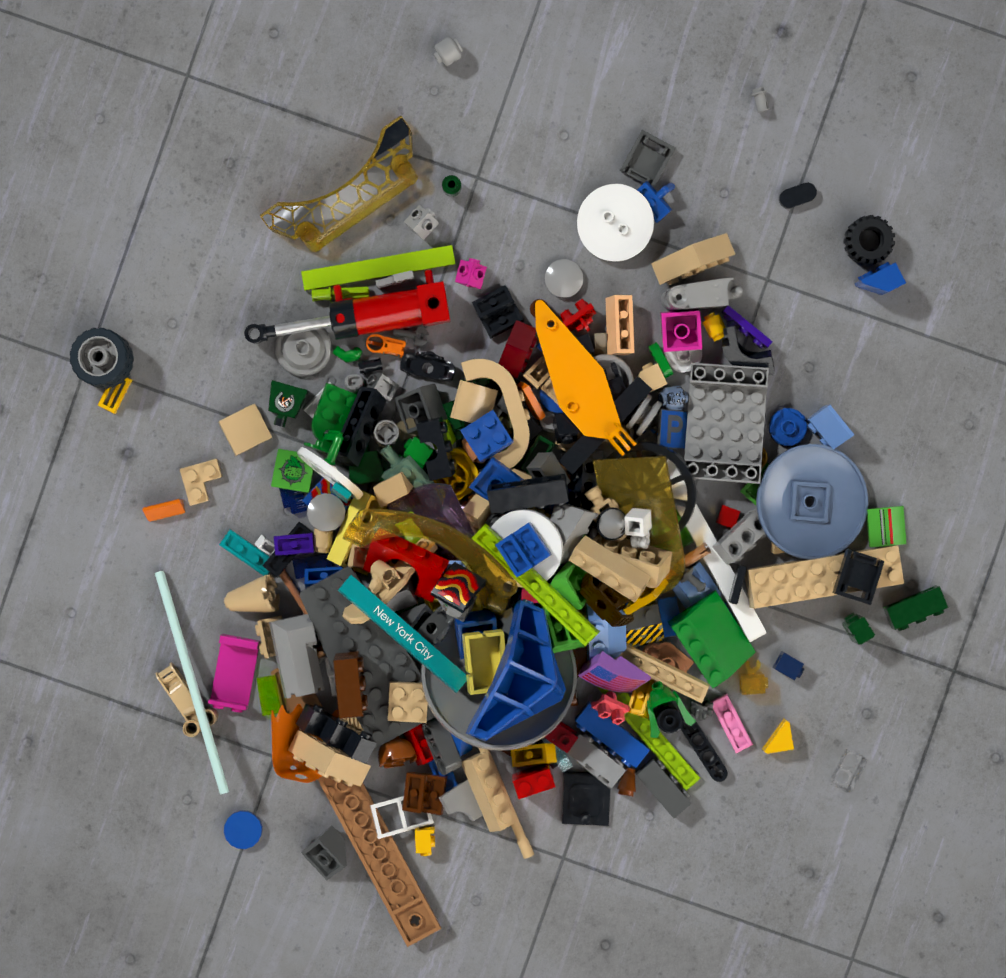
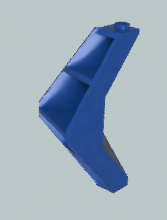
M523 599V601L520 600L515 604L507 645L492 684L467 728L466 734L482 741H487L498 733L562 701L566 687L552 650L546 612L544 609L534 606V603L529 600Z

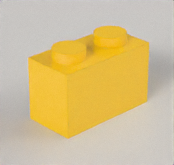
M553 743L528 745L511 750L512 767L557 763L556 749Z

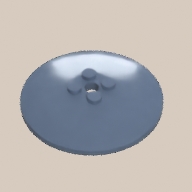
M820 444L796 446L776 457L762 475L756 497L757 514L761 527L769 540L783 552L802 559L833 556L848 547L858 536L864 525L868 509L866 483L855 463L839 450ZM808 496H811L814 500L811 507L805 504Z

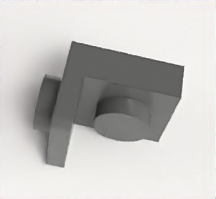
M373 372L368 377L365 386L377 389L389 402L399 387L397 383L385 375Z

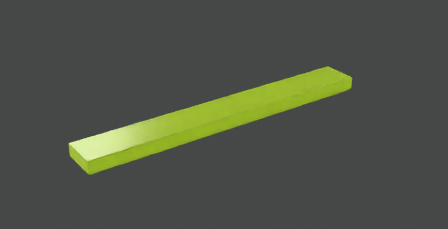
M449 245L301 271L304 291L382 278L407 271L416 272L456 264L453 247Z
M486 523L472 537L490 557L584 646L600 632L533 568L516 577L495 546V544L503 539Z
M596 686L602 694L610 691ZM614 692L618 701L629 705L631 697L628 693ZM629 712L624 714L626 722L686 791L701 779L661 732L658 738L650 737L649 718H643Z

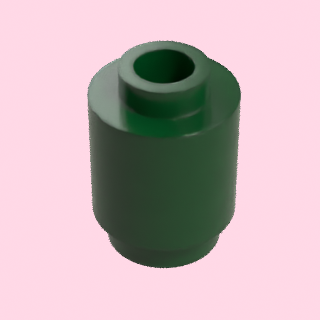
M454 175L445 177L442 181L443 192L450 197L457 196L462 189L460 179ZM454 182L455 187L449 188L448 183Z

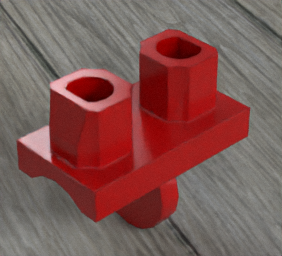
M580 299L575 304L578 312L572 315L569 309H567L560 316L563 320L562 323L570 332L574 329L577 332L585 329L588 333L590 331L588 325L594 322L591 317L597 313L591 303L588 304L584 299Z

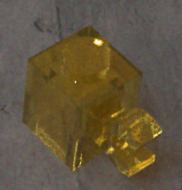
M756 660L754 668H751L750 662L746 661L747 673L739 674L740 693L742 695L766 693L765 688H768V677H764L762 672L756 673L760 669V661Z

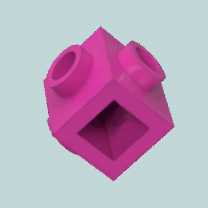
M469 258V261L460 260L455 282L467 287L481 289L487 267L480 265V261Z

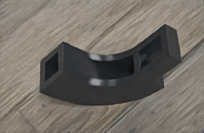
M734 320L726 321V328H723L725 340H722V349L732 366L769 368L768 376L774 375L775 370L771 350L761 352L746 350L738 341Z

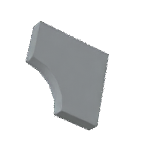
M407 271L376 280L377 288L383 289L415 282L413 271Z
M468 779L439 797L447 814L461 812L467 815L471 821H475L483 815Z

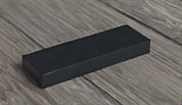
M298 522L288 535L312 533L313 536L314 533L301 522ZM274 551L262 566L278 578L297 554L275 556Z

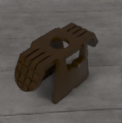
M588 572L584 575L580 594L587 600L588 606L602 620H606L612 627L624 626L634 620L633 615H622L619 612L625 608L624 604L631 601L630 599L602 581L595 586L592 583L593 576Z

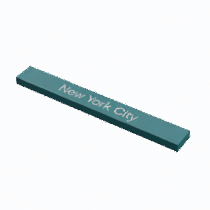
M352 575L340 586L338 591L455 693L460 690L467 681L466 674Z

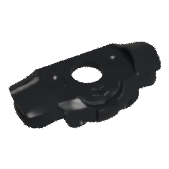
M432 351L416 352V354L406 353L402 356L400 362V370L412 375L440 381H452L455 376V366L453 363L444 360V357L438 356ZM425 363H430L433 366L431 373L427 374L422 371V366Z

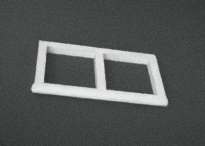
M404 796L370 805L378 839L433 824L432 815L426 813L428 821L407 827L401 804ZM397 802L403 828L381 834L375 808Z

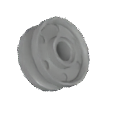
M649 394L640 402L625 426L631 429L635 424L639 425L636 431V435L639 437L652 422L662 405L660 401H657L653 406H650L649 403L652 396Z

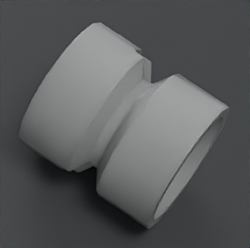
M390 420L379 422L374 430L375 443L381 448L387 445L392 447L396 444L399 436L398 426Z

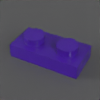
M312 533L274 536L275 556L314 553Z

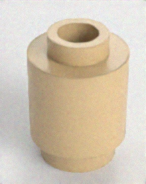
M314 529V552H330L333 530L320 531Z

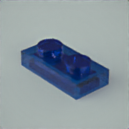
M329 553L292 560L295 578H304L305 569L333 567L332 561L327 559Z

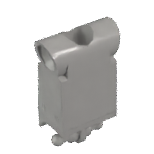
M734 278L677 285L666 290L661 297L663 307L669 311L722 308L729 305L728 299L741 297L743 289L731 281Z

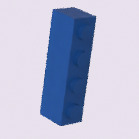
M589 701L575 718L576 726L585 733L587 730L592 734L591 738L598 744L603 742L607 745L606 750L614 756L616 754L623 758L621 761L629 768L631 766L637 768L650 751L649 747L622 726L612 723L610 717L604 719L598 717V711L591 708V702Z

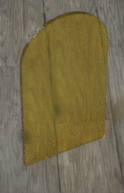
M666 456L594 460L597 485L602 491L601 495L603 498L614 499L619 509L625 515L632 508L651 510L652 528L649 530V546L672 552L670 571L665 577L668 585L660 594L670 591L679 583L684 574L685 556ZM627 535L624 539L630 540L632 535Z

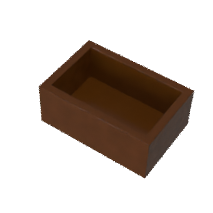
M359 651L336 653L333 663L339 719L362 717L364 710H367L368 706L367 695L363 694L366 687L365 675H361L364 668L363 656L359 657Z

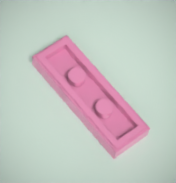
M727 693L710 701V703L714 704L713 710L735 753L752 746L753 744Z

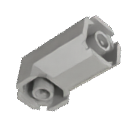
M308 614L269 622L284 698H291V695L300 697L317 693L318 690H324L317 648H313V645H317L314 626L312 622L308 623Z

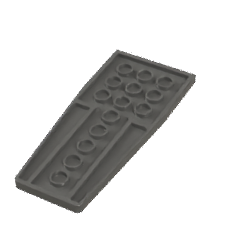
M347 566L302 590L300 598L313 623L333 671V660L336 653L359 651V657L363 656L364 668L361 675H365L366 687L363 694L367 695L368 706L367 710H364L363 716L357 717L363 730L372 735L371 738L377 743L375 746L377 748L422 724L418 722L388 721L390 681L422 683L421 672L409 652L371 619L362 624H351L343 618L344 609L353 603L344 597L338 589L350 575L363 584L353 568ZM427 706V720L435 716L429 706Z

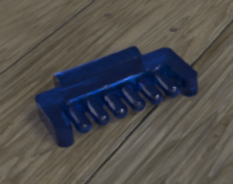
M279 488L284 508L290 507L292 514L307 511L308 508L303 507L306 506L302 501L304 498H300L304 496V493Z

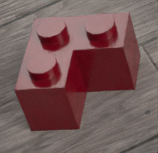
M518 320L514 324L498 363L516 379L520 372L524 373L528 362H525V359H530L533 351L532 348L535 347L538 337L535 336L536 328Z

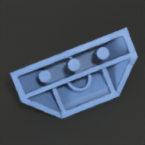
M586 603V619L600 631L587 645V661L602 651L615 659L627 649L626 625L612 627L606 620H602ZM623 609L619 611L622 615H626Z

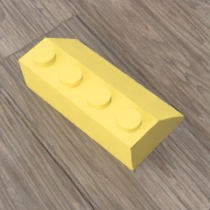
M361 490L363 492L362 497L359 500L353 498L327 559L339 566L347 567L350 550L358 528L375 530L374 520L384 513L395 512L396 504L389 503L381 508L375 495ZM352 567L356 572L365 575L369 573L363 568Z

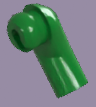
M337 346L332 354L349 363L359 360L362 350L359 347H354L353 350L345 351Z

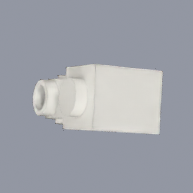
M632 508L624 517L625 535H632L630 542L633 548L647 549L650 543L649 530L652 528L651 510Z

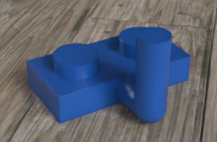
M648 181L637 189L649 202L656 223H659L672 211L663 197L675 189L673 183L663 186L658 192Z

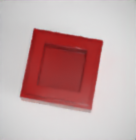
M722 505L715 523L732 528L737 523L741 511Z

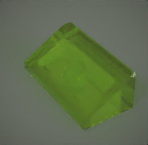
M276 675L256 677L262 716L271 715L272 710L274 714H277L280 709Z

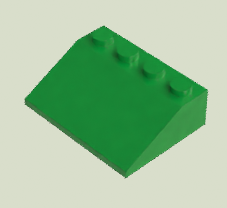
M716 590L668 621V624L712 689L727 680L756 652Z

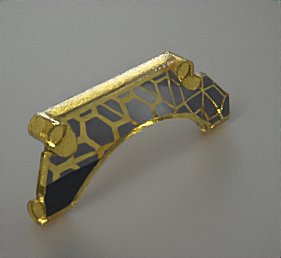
M400 115L383 127L377 145L366 164L352 179L338 189L308 201L277 202L260 214V217L272 232L293 240L300 237L310 252L320 251L324 246L417 181L418 175L408 161L413 157L412 132Z

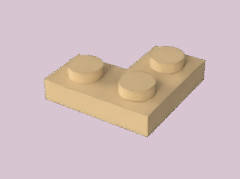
M218 459L180 469L189 505L192 506L209 501L204 482L222 477Z

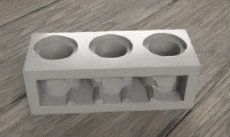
M757 508L750 510L712 546L726 564L740 562L744 558L743 554L746 551L752 550L757 545L755 542L758 539H763L767 536L761 527ZM742 534L745 536V541L742 539ZM729 546H731L733 549L732 554L729 551Z

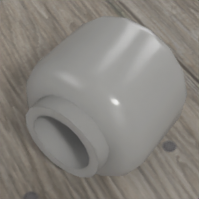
M446 37L435 45L436 52L433 55L439 64L443 63L446 66H450L461 58L463 49L456 38Z

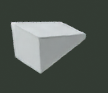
M261 534L255 545L271 556L275 551L274 543Z

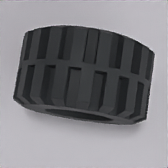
M863 216L854 221L844 235L846 237L843 239V244H846V247L844 249L848 251L850 258L855 259L854 262L856 263L860 262L861 265L879 263L886 259L893 251L892 247L895 245V241H893L895 233L891 231L893 227L888 226V221L886 219L882 220L880 216ZM869 229L878 235L879 246L875 251H867L860 245L859 236L863 230Z

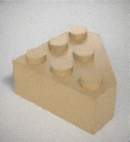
M725 233L689 245L651 264L659 284L668 283L669 286L679 282L678 278L680 277L685 279L702 273L705 269L729 262V257L735 255L728 234Z
M300 730L297 731L288 748V751L294 754V759L302 763L306 762L305 766L313 770L317 768L318 774L326 778L330 775L331 779L337 782L342 780V783L350 787L353 784L361 787L371 767L367 763L351 759L340 749L331 747L316 737Z

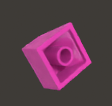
M699 309L660 312L663 352L702 349Z

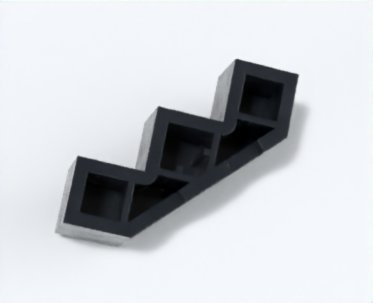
M305 705L296 722V725L302 731L321 738L331 747L343 750L351 759L367 763L377 744L371 738L372 735L370 733L354 728L345 719H339V717L337 718L324 711L325 709L320 705Z

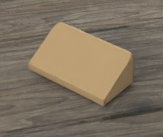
M400 472L375 485L373 490L378 504L382 508L407 495L413 488V485L403 472Z

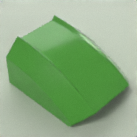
M568 561L555 575L550 585L575 609L580 610L587 601L580 594L581 582L587 572Z

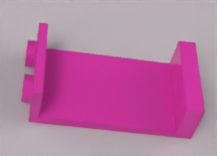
M222 634L220 635V650L211 698L208 700V704H213L212 707L217 709L230 707L231 711L242 713L243 710L248 709L260 641Z

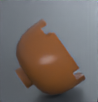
M399 736L382 744L378 751L379 767L405 766L404 763L408 760L410 764L417 760L416 751L412 743L405 738H399Z

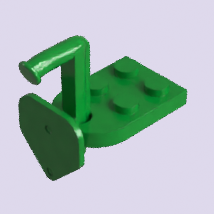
M326 383L312 420V432L317 439L316 443L313 445L305 442L304 446L327 454L328 456L324 461L330 465H335V460L343 441V433L341 431L357 394Z

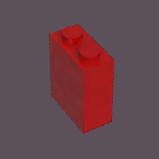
M549 764L538 765L512 774V781L518 799L555 788V781Z

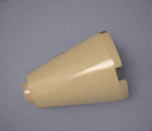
M270 574L257 578L228 592L224 598L225 606L230 611L276 612L280 607V595L276 594L274 589L278 588L277 583Z

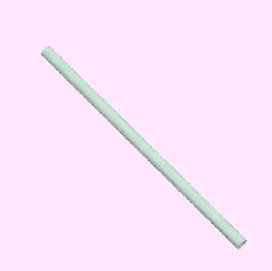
M159 571L155 573V577L219 793L220 795L229 792L223 768L164 571Z

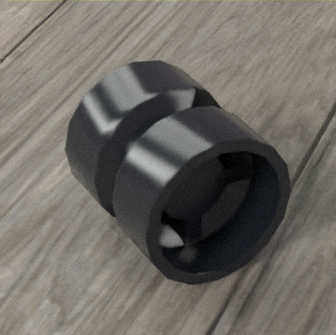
M673 706L661 707L655 715L657 725L663 732L674 733L682 725V717Z

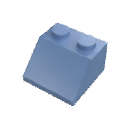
M831 405L823 406L807 419L809 423L807 427L813 434L817 433L821 438L819 441L822 445L829 446L832 449H835L854 436V433Z

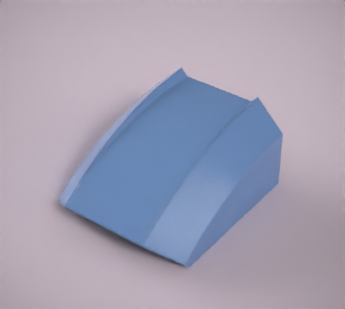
M700 561L692 565V575L701 582L706 583L705 590L702 592H698L697 588L689 581L681 583L680 580L682 578L680 575L668 582V585L685 609L714 590L721 597L720 590Z

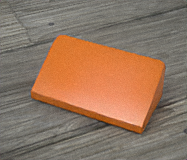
M183 499L147 506L142 509L148 521L185 513Z

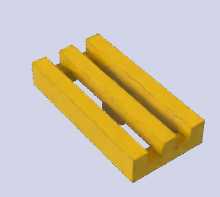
M125 379L126 383L113 408H111V405L122 383L115 387L107 405L104 402L112 387L105 389L98 406L116 414L132 379Z

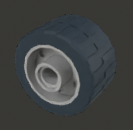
M91 328L78 336L71 346L70 364L72 365L73 372L76 373L79 379L94 387L103 389L116 387L128 378L133 368L134 357L129 343L112 330Z

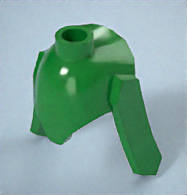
M660 681L652 684L650 700L647 701L651 738H658L660 733L653 708L660 704L665 707L667 702L676 701L685 723L692 726L696 722L676 691L672 692L669 687L664 686Z

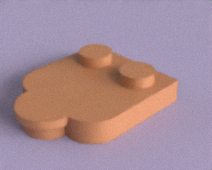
M662 642L659 645L650 643L643 650V652L684 672H687L694 664L689 657L670 642Z

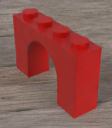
M379 527L371 539L363 569L370 572L372 564L377 560H382L386 564H389L390 559L405 561L416 570L419 576L415 595L433 602L435 597L431 595V591L446 572L449 560Z

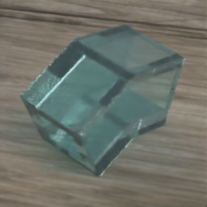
M558 748L556 750L557 764L565 772L573 765L565 752Z

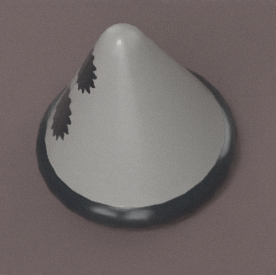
M614 507L603 510L596 522L599 534L606 540L620 539L625 534V513Z

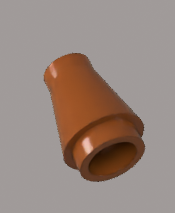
M624 768L626 771L619 782L618 794L633 797L634 792H636V769Z

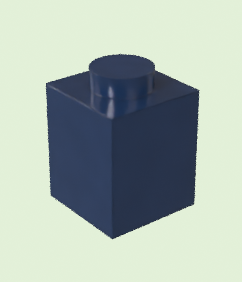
M781 651L772 668L795 681L796 677H801L804 671V663Z

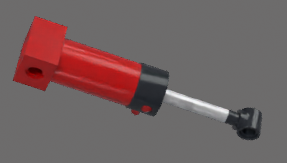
M429 269L424 271L426 284L418 285L417 289L357 299H343L341 285H334L335 301L329 303L330 316L271 326L251 324L246 327L244 336L247 341L259 344L263 341H268L269 337L332 327L335 339L340 340L364 334L418 325L426 327L450 323L451 321L444 282L434 283L432 270ZM432 300L439 302L438 307L435 309L429 307V303ZM253 329H258L260 332L257 339H252L250 336Z

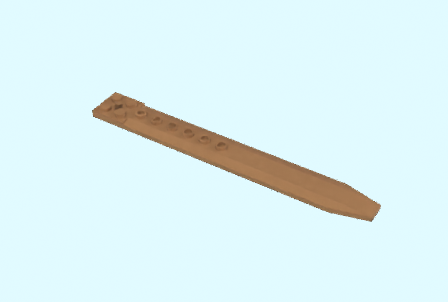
M276 668L271 671L279 707L283 705L286 713H291L297 704H301L303 709L306 704L322 706L316 693L300 697L291 695V698H284L279 669ZM330 775L328 778L320 777L318 781L407 947L440 930L441 926L392 835L381 839L377 838L370 805L375 803L364 783H362L361 787L354 784L350 787L342 783V780L337 782L331 779ZM375 808L381 834L390 832L378 809ZM413 915L420 917L419 925L410 922Z

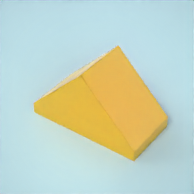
M783 718L763 746L762 750L767 754L794 749L790 722Z

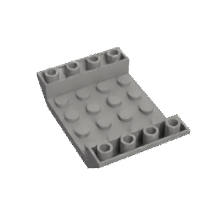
M691 363L684 461L691 470L694 479L760 484L769 368Z

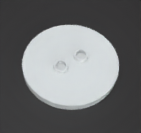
M623 184L605 185L594 190L583 201L577 217L578 233L584 246L593 255L607 261H624L638 255L649 243L654 230L653 211L647 199L636 189Z
M304 447L298 450L297 455L333 485L336 482L340 483L352 492L351 497L356 500L362 497L363 492L340 473L337 467L328 464Z
M528 509L514 510L500 517L492 525L491 529L502 539L531 522L552 554L534 566L533 569L546 581L550 579L558 570L563 557V542L555 524L545 515ZM486 553L489 565L500 579L510 585L522 587Z

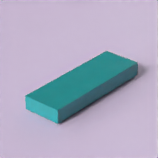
M336 482L331 489V493L344 503L350 500L352 492L340 483Z
M229 529L219 545L263 576L269 575L270 572L262 565L270 556Z

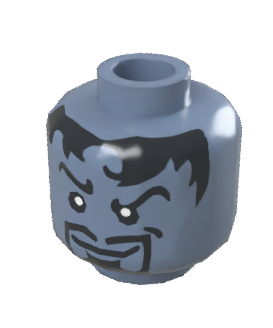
M681 386L664 387L659 393L658 401L662 403L661 407L663 409L682 410L685 403L688 402V394L686 391L684 392Z

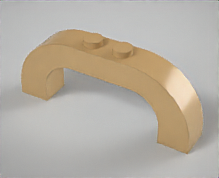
M472 359L461 362L467 382L479 378H488L496 382L501 388L514 431V443L505 451L497 453L492 457L510 469L522 459L529 444L530 433L527 420H530L528 409H523L522 401H525L523 392L517 389L511 374L494 361Z

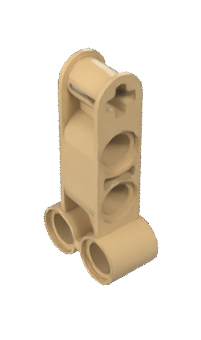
M171 662L170 666L160 673L156 672L155 675L186 720L183 725L184 734L188 737H194L201 732L190 691L186 680ZM208 707L205 708V711L213 715V720L209 722L211 726L217 721L218 712L214 708ZM189 723H194L197 726L196 732H191L188 729Z

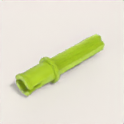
M367 286L341 288L343 299L369 297V288ZM331 287L329 289H312V301L330 300L332 302V300H335L334 289H331Z

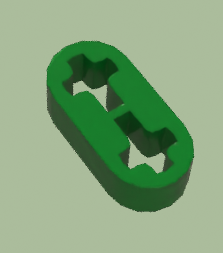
M656 342L648 346L664 378L666 379L673 375V371L658 343Z

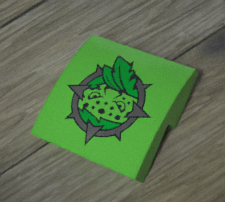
M278 449L271 487L309 493L314 470L297 455L296 451Z

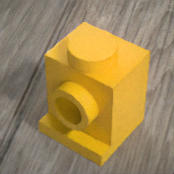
M435 826L415 829L416 853H420V856L432 855V847H435V835L431 836V834L435 832Z

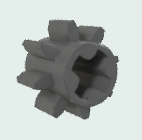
M705 697L702 703L691 700L690 714H694L695 719L705 720L708 716H712L714 704L710 703L708 697Z

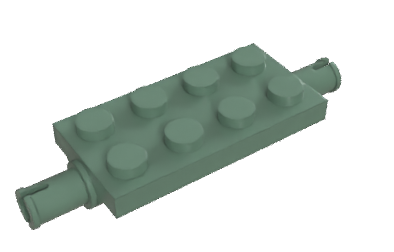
M390 445L384 447L380 453L391 464V468L385 471L381 477L386 480L403 472L413 485V488L401 499L429 530L433 532L442 525H446L456 537L461 535L464 531L457 528L458 523L455 518L459 509L433 480H429V476L410 455L404 459Z

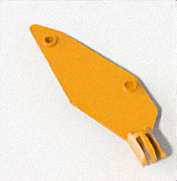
M536 301V331L559 407L584 436L607 439L621 456L625 455L624 451L614 440L617 439L627 451L631 450V448L620 436L621 434L633 446L637 443L621 426L604 369L544 301ZM550 322L555 323L553 327H548V324Z

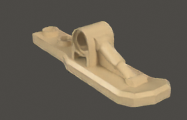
M424 536L416 543V545L432 553L438 549L434 542ZM377 560L371 566L370 572L373 579L367 589L384 604H387L407 584L411 575L416 570L402 560H399L392 567L382 560ZM354 604L347 606L342 615L351 624H362L370 619Z

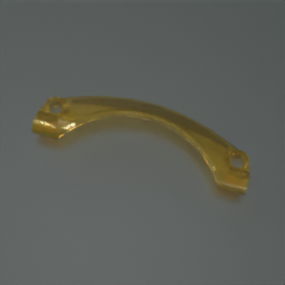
M365 508L358 511L343 535L344 540L361 548L376 540L394 536L419 537L442 546L451 552L465 568L487 580L486 586L478 593L481 606L500 616L506 609L507 599H510L518 588L516 581L507 570L478 543L453 527L428 517L403 511ZM363 512H368L371 515V520L368 523H364L361 520ZM507 581L512 584L509 592L503 590V584Z

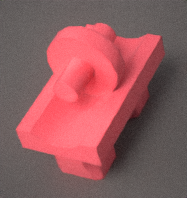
M612 691L602 694L598 701L591 703V708L598 711V717L603 719L612 717V723L616 725L624 722V714L630 711L629 706L618 701L616 694Z

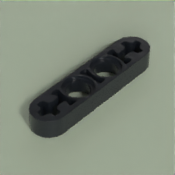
M682 717L680 729L714 781H724L728 776V771L698 723L695 722L691 727L694 731L697 728L699 731L692 733L688 737L687 734L691 732L687 727L683 728L685 723ZM697 735L702 736L704 739L703 744L700 746L693 744V738ZM710 751L713 753L714 758L712 761H704L703 755L705 752ZM717 760L719 761V763L716 764L718 769L724 770L722 772L723 776L720 778L718 775L714 776L716 771L713 767H711L710 769L708 768V766L714 765L717 762Z

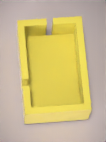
M501 629L483 631V635L480 632L462 634L465 670L470 673L466 674L467 689L470 695L487 693L492 684L505 650L504 631Z

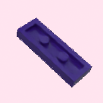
M729 305L721 312L724 314L723 318L726 321L734 320V323L739 327L738 331L746 337L747 335L751 336L754 339L752 342L762 349L764 347L766 349L773 342Z

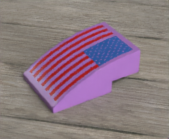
M603 651L585 662L578 674L580 678L595 686L622 693H630L651 679V676L622 656L613 659Z

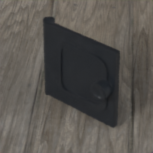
M564 771L562 824L609 826L611 789L590 772Z

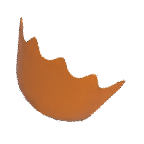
M297 704L291 713H286L284 706L281 705L276 717L273 710L271 714L272 761L274 770L281 778L303 783L313 782L322 777V775L318 774L317 768L313 770L305 766V761L302 763L294 759V754L288 751L297 731H302L296 725V722L303 708L301 704ZM339 710L334 711L332 715L338 718ZM312 735V736L316 737L317 739L323 741L321 738H319V737H317V736H315V735ZM295 766L296 769L292 770L290 767ZM301 774L306 776L307 779H300L295 775Z

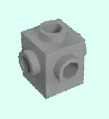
M420 205L404 221L423 240L439 224L434 218L436 214L428 207L424 209Z

